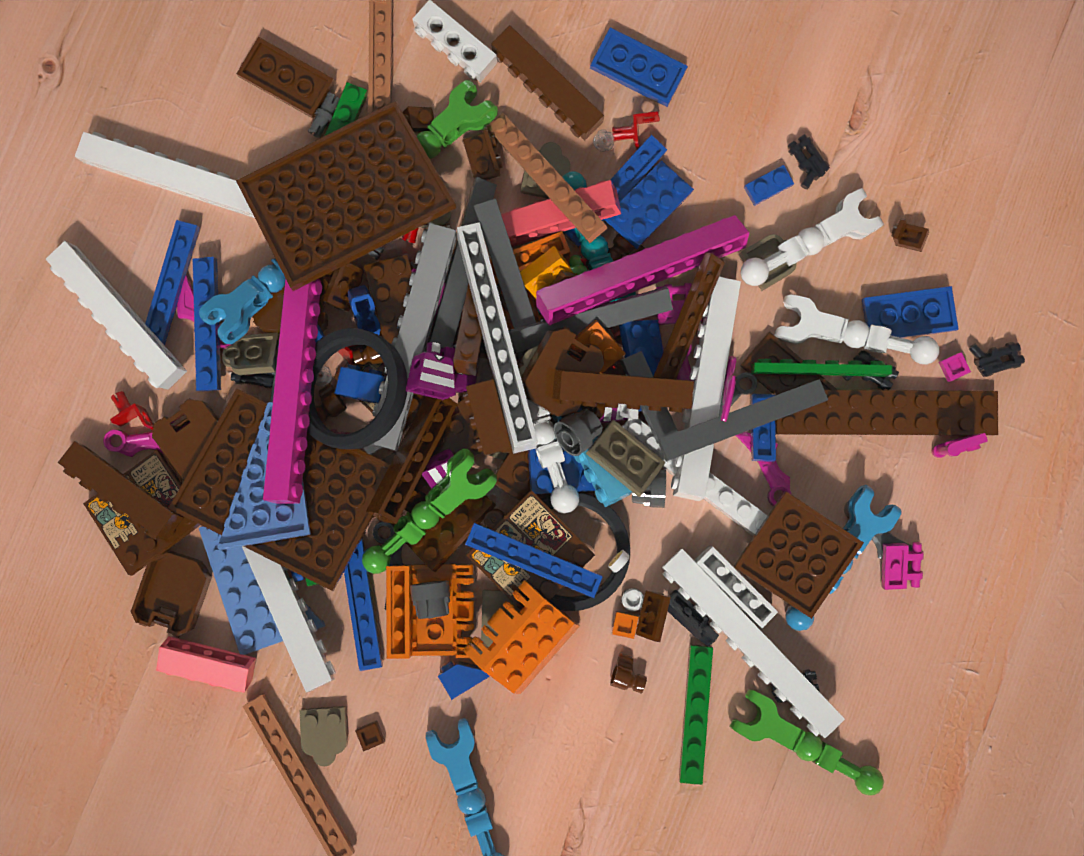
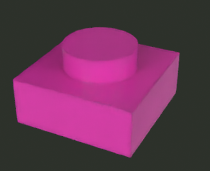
M962 352L938 362L948 382L971 372Z

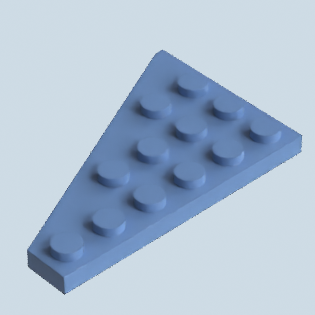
M273 402L267 403L257 438L252 445L247 466L241 476V483L230 507V514L225 521V528L220 542L217 544L219 550L311 534L303 478V493L300 504H276L263 500Z
M204 526L200 527L199 531L239 653L245 655L282 642L283 639L242 546L219 550L217 544L220 542L222 535ZM307 605L308 610L305 613L308 620L312 619L317 629L324 627V621Z

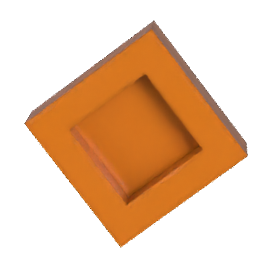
M616 611L611 633L634 639L639 617Z

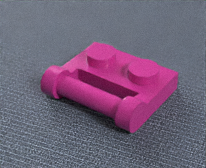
M986 433L967 435L935 445L932 448V454L936 458H942L945 455L951 457L958 456L961 452L980 449V444L988 442Z

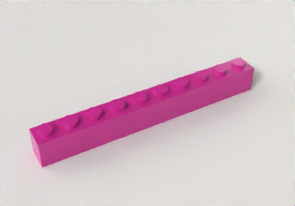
M736 215L723 218L713 224L684 233L679 237L666 240L650 248H645L640 252L627 255L614 262L606 263L596 269L585 271L580 275L565 279L549 287H544L536 291V306L548 325L557 323L699 267L705 252L712 253L716 257L721 258L746 248L749 231Z
M319 279L295 291H292L287 280H285L263 493L264 501L276 504H300L303 493L304 457L307 448L306 437L307 427L309 426V405L312 401L313 364L316 357L315 338L318 336L317 322L320 314L319 301L322 292L321 280Z

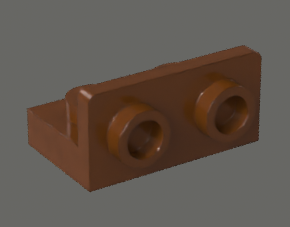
M483 129V134L463 139L474 179L479 177L488 180L499 177V169L503 168L500 155L495 156L493 148L497 147L494 135H489L488 130Z
M351 263L334 270L323 301L333 305L336 309L349 312L351 306L348 300V290L361 284L364 270Z
M645 591L636 635L655 642L661 641L671 597L659 592Z

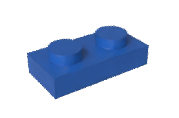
M782 165L746 184L744 189L753 205L756 206L792 187L794 182L785 166Z

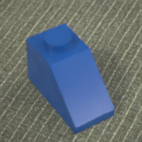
M452 661L448 662L440 668L442 672L438 675L451 700L490 677L477 665L461 661L455 664Z

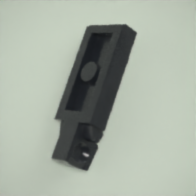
M674 590L669 595L671 599L667 612L693 636L705 645L710 646L717 640L719 635L708 624L709 619L706 616L702 617L690 601L686 600L678 590Z

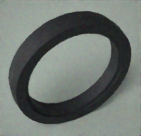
M357 328L334 331L315 344L316 357L313 364L314 379L311 384L312 401L309 405V426L307 427V432L316 440L333 448L360 449L379 441L396 424L406 402L407 372L399 352L381 336ZM351 345L370 346L380 355L386 367L388 387L385 401L379 413L367 426L353 433L336 434L322 423L317 414L314 402V389L317 377L326 361L337 351Z
M578 492V506L586 507L596 512L607 522L615 537L617 553L624 550L629 555V560L618 572H611L607 580L598 588L594 598L587 595L576 597L555 595L549 602L557 609L564 611L585 610L608 599L621 585L630 563V540L621 518L610 506L605 507L603 502L600 503L597 497ZM551 495L542 499L551 510L554 509L551 504Z

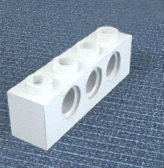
M431 0L414 16V31L421 38L424 39L426 37L430 40L435 50L438 52L443 51L448 55L447 58L455 66L459 64L465 69V74L472 80L477 79L481 83L496 66L497 55ZM435 27L442 28L439 32L432 31ZM453 40L459 42L455 46L449 45V43ZM468 54L475 55V58L471 60H468L465 57Z
M708 546L694 560L719 588L760 628H763L778 613L714 547Z

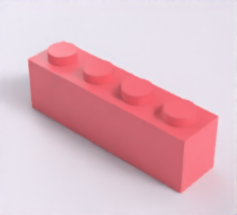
M168 636L159 647L156 671L245 693L253 679L256 658Z

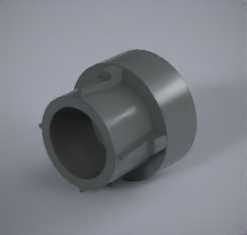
M585 408L573 415L568 414L556 422L554 434L560 446L567 453L579 456L592 446V440L601 434L603 427L598 417L592 411Z
M666 470L658 472L640 497L632 492V502L653 508H665Z
M449 580L410 585L411 600L413 601V606L415 605L416 615L419 619L435 618L449 614L451 596Z

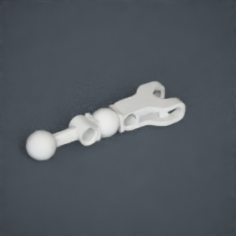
M863 188L848 194L838 203L835 215L814 227L803 229L798 235L777 247L779 249L778 252L765 259H747L741 267V278L748 285H761L767 280L769 271L784 263L791 266L804 259L807 255L818 254L822 248L845 236L861 240L878 230L884 223L879 216L867 219L859 213V203L867 197V194Z
M787 295L784 297L783 302L787 309L797 312L800 317L799 324L794 327L780 326L774 334L779 340L792 344L803 343L808 338H818L837 343L844 341L847 346L852 348L864 346V349L877 353H886L888 348L909 353L915 362L926 365L934 362L939 355L938 343L929 336H921L914 341L891 336L892 330L886 327L875 325L869 327L860 320L848 322L849 319L820 312L810 298L797 295Z
M527 400L538 440L535 450L541 467L548 468L554 486L551 494V504L558 512L570 513L578 506L579 494L573 486L568 485L560 464L565 461L560 444L556 441L554 423L549 420L551 419L549 412Z

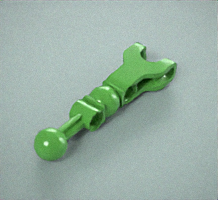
M465 80L454 88L449 96L448 107L427 126L429 131H423L416 136L429 159L436 157L440 153L442 146L446 148L447 145L452 144L468 130L484 129L497 116L498 108L491 101L486 100L477 106H470V103L477 96L476 85L472 81Z
M462 449L447 462L446 476L425 496L426 501L417 503L411 513L407 512L405 516L399 518L394 526L395 534L382 546H371L365 550L362 557L364 568L372 574L384 572L386 566L390 565V556L406 541L411 545L416 544L426 534L425 529H431L436 526L439 517L443 519L445 515L451 513L467 499H478L485 496L496 484L497 475L490 469H483L477 474H467L474 464L473 453L468 449Z
M748 689L745 697L756 706V718L748 723L734 719L729 726L732 730L751 741H761L765 738H770L796 752L797 756L804 761H812L831 773L837 770L853 779L857 789L862 794L868 796L875 795L883 789L884 779L876 767L863 766L860 768L842 758L843 752L821 741L819 736L816 737L812 732H805L782 719L778 715L777 707L773 700L752 689Z

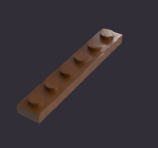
M705 252L654 373V378L676 379L725 264L724 261L712 253Z

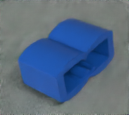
M363 285L349 289L348 300L354 313L357 329L367 330L380 335V323L375 314L374 302L366 286Z
M349 364L347 368L341 367L335 394L375 404L380 402L381 394H379L381 382L386 381V377L382 376L383 372L369 369V373L360 371L361 367Z

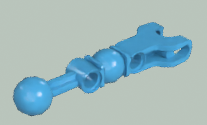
M275 258L271 260L272 265H266L261 268L257 278L253 275L251 279L244 281L231 293L213 296L200 308V318L207 324L214 325L225 319L218 328V336L224 343L233 344L244 336L249 330L251 317L273 297L271 293L278 292L285 286L286 278Z
M868 485L860 486L848 502L849 520L843 528L864 542L854 557L856 559L864 551L874 535L892 530L902 513L901 508L897 505L889 504L878 514H873L870 510V503L874 497V491ZM853 560L848 565L843 574H846L849 570H851ZM840 577L829 594L836 591L844 577ZM791 605L787 608L785 614L786 621L792 629L802 631L812 626L814 616L811 619Z
M462 718L458 721L460 736L453 744L441 742L436 731H427L425 738L431 758L447 767L456 795L458 796L457 806L464 813L470 836L476 835L483 856H504L495 850L489 830L493 829L485 805V794L478 787V781L469 755L473 751L475 738L468 719Z

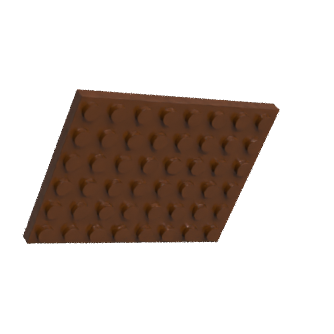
M396 101L236 180L292 291L456 209L454 200Z
M239 389L235 390L168 509L222 535L235 493L238 491L242 480L241 476L247 466L252 445L255 443L260 423L264 418L267 403ZM307 432L303 482L311 534L244 547L334 592L373 518V515L366 512L390 464L360 449L330 447L316 440Z

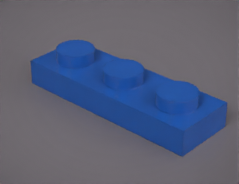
M752 394L751 404L773 397L775 394ZM775 421L751 429L752 461L774 462L776 460Z

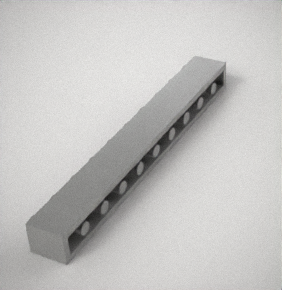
M429 223L428 230L424 229L421 242L424 245L422 251L417 252L415 264H418L416 273L412 272L409 285L412 288L410 294H406L403 307H406L404 316L400 315L397 329H400L398 338L394 337L392 345L399 352L404 362L407 378L413 357L426 351L457 239L456 230ZM386 377V381L381 382L379 388L381 399L374 406L373 416L375 417L382 408L386 398L388 377ZM407 392L403 411L396 424L383 438L373 445L398 451L414 393Z

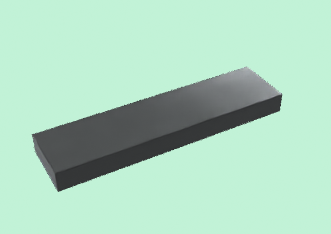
M642 351L620 360L626 375L653 377ZM640 405L657 444L658 439L678 432L667 407H662V411L648 410V406Z

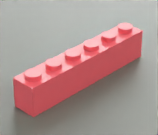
M611 180L600 181L596 185L575 190L601 220L621 214L617 190ZM551 199L536 201L532 205L517 207L510 212L501 214L511 247L576 228Z

